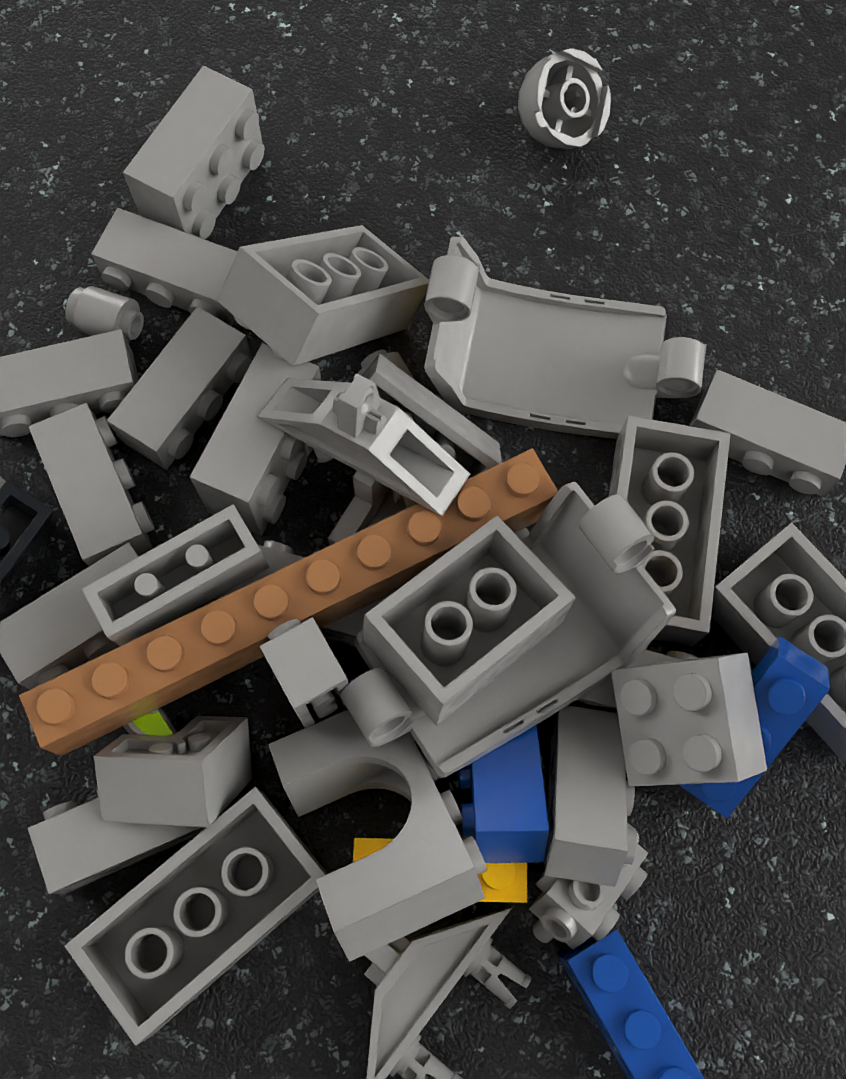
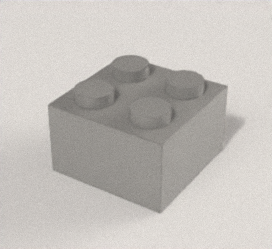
M748 653L654 663L611 670L629 786L740 782L767 771Z

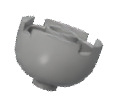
M569 48L544 57L527 72L519 91L518 110L521 122L531 137L545 147L572 149L587 144L591 138L598 137L601 134L610 115L611 93L609 85L602 86L601 78L597 73L602 71L598 61L585 51Z

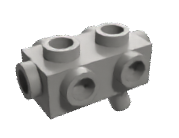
M638 833L634 861L631 865H623L615 887L545 876L544 872L540 875L535 885L542 892L529 908L539 918L532 927L533 933L539 941L549 943L555 938L558 941L565 942L574 950L591 936L596 941H601L610 932L620 917V914L612 906L620 895L625 900L629 899L642 885L648 875L640 867L648 852L638 844Z

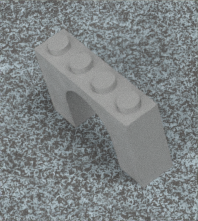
M346 710L268 744L283 788L298 817L349 794L365 789L391 790L403 795L412 802L407 822L400 833L388 845L367 857L316 879L333 932L349 962L485 899L478 878V874L487 871L482 854L473 836L461 839L456 826L462 824V815L450 790L439 793L434 782L442 778L437 775L422 750H418L415 739L410 732L383 745L372 747L350 712Z

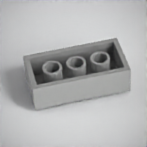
M360 225L239 247L217 301L234 315L238 324L253 331L268 344L275 356L290 363L292 366H296L407 329L427 293L429 279L364 226Z
M628 415L616 440L608 497L616 494L622 495L654 535L651 545L655 549L642 566L676 609L675 615L654 639L694 646L710 630L731 433Z
M791 522L714 587L711 617L744 653H748L749 659L756 666L780 636L828 667L830 690L805 721L846 764V579Z
M254 787L219 816L209 828L206 827L64 947L136 1046L153 1036L317 893L319 889L316 879L328 873L264 792Z

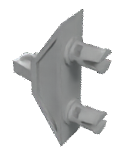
M355 374L352 383L287 378L257 416L303 441L307 457L314 450L318 463H324L335 458L391 488L395 504L403 496L407 506L406 509L418 503L443 516L470 476V473L399 407L381 399L375 382L359 374Z
M505 907L412 938L410 941L402 937L364 955L372 962L364 975L376 985L366 1079H386L389 1074L394 1076L396 1073L404 1079H429L426 1074L436 1079H460L456 1072L453 1073L419 1043L421 1039L419 1033L462 975L467 977L471 974L498 997L508 1009L514 1006L517 1000L499 980L498 975L503 974L521 986L528 987L532 977L523 973L491 945L493 942L492 934L510 912L511 907Z

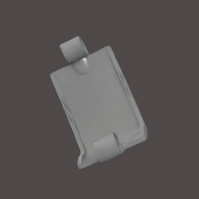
M451 237L447 255L440 256L433 262L424 303L425 310L433 322L424 369L445 403L458 412L545 430L617 439L628 415L653 420L656 397L689 398L696 396L701 391L707 344L686 337H676L664 341L667 315L665 308L661 306L576 296L491 279L486 275L477 254L464 237Z
M576 482L562 486L544 509L530 534L521 541L576 597L563 623L437 726L363 642V630L358 632L354 639V645L370 670L351 681L341 692L340 698L369 745L377 747L410 732L437 775L444 778L497 749L612 677L611 670L627 667L643 652L676 612L674 605L642 566L655 549L651 545L654 535L622 495H612L594 505Z

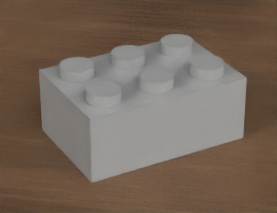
M202 66L123 171L140 216L202 239H206L211 234L217 216L226 204L229 205L236 199L240 190V184L250 170H255L260 165L264 156L265 148L262 142L253 89L206 66Z
M264 343L261 344L190 475V479L208 513L215 515L234 504L248 530L261 536L269 522L275 524L279 519L286 502V496L283 493L290 479L297 480L300 477L308 457L305 453L303 441L257 416L287 378L321 381L319 366L310 362L292 366L290 363L275 356L271 347Z
M495 516L364 614L362 640L437 726L563 623L576 597L498 516Z

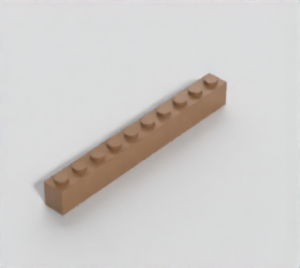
M532 448L467 479L443 516L417 503L20 694L19 697L39 746L44 750L63 756L264 657L260 646L270 641L268 635L272 630L287 621L299 619L303 623L313 617L317 626L321 629L394 593L495 516H498L514 533L538 521L558 490Z

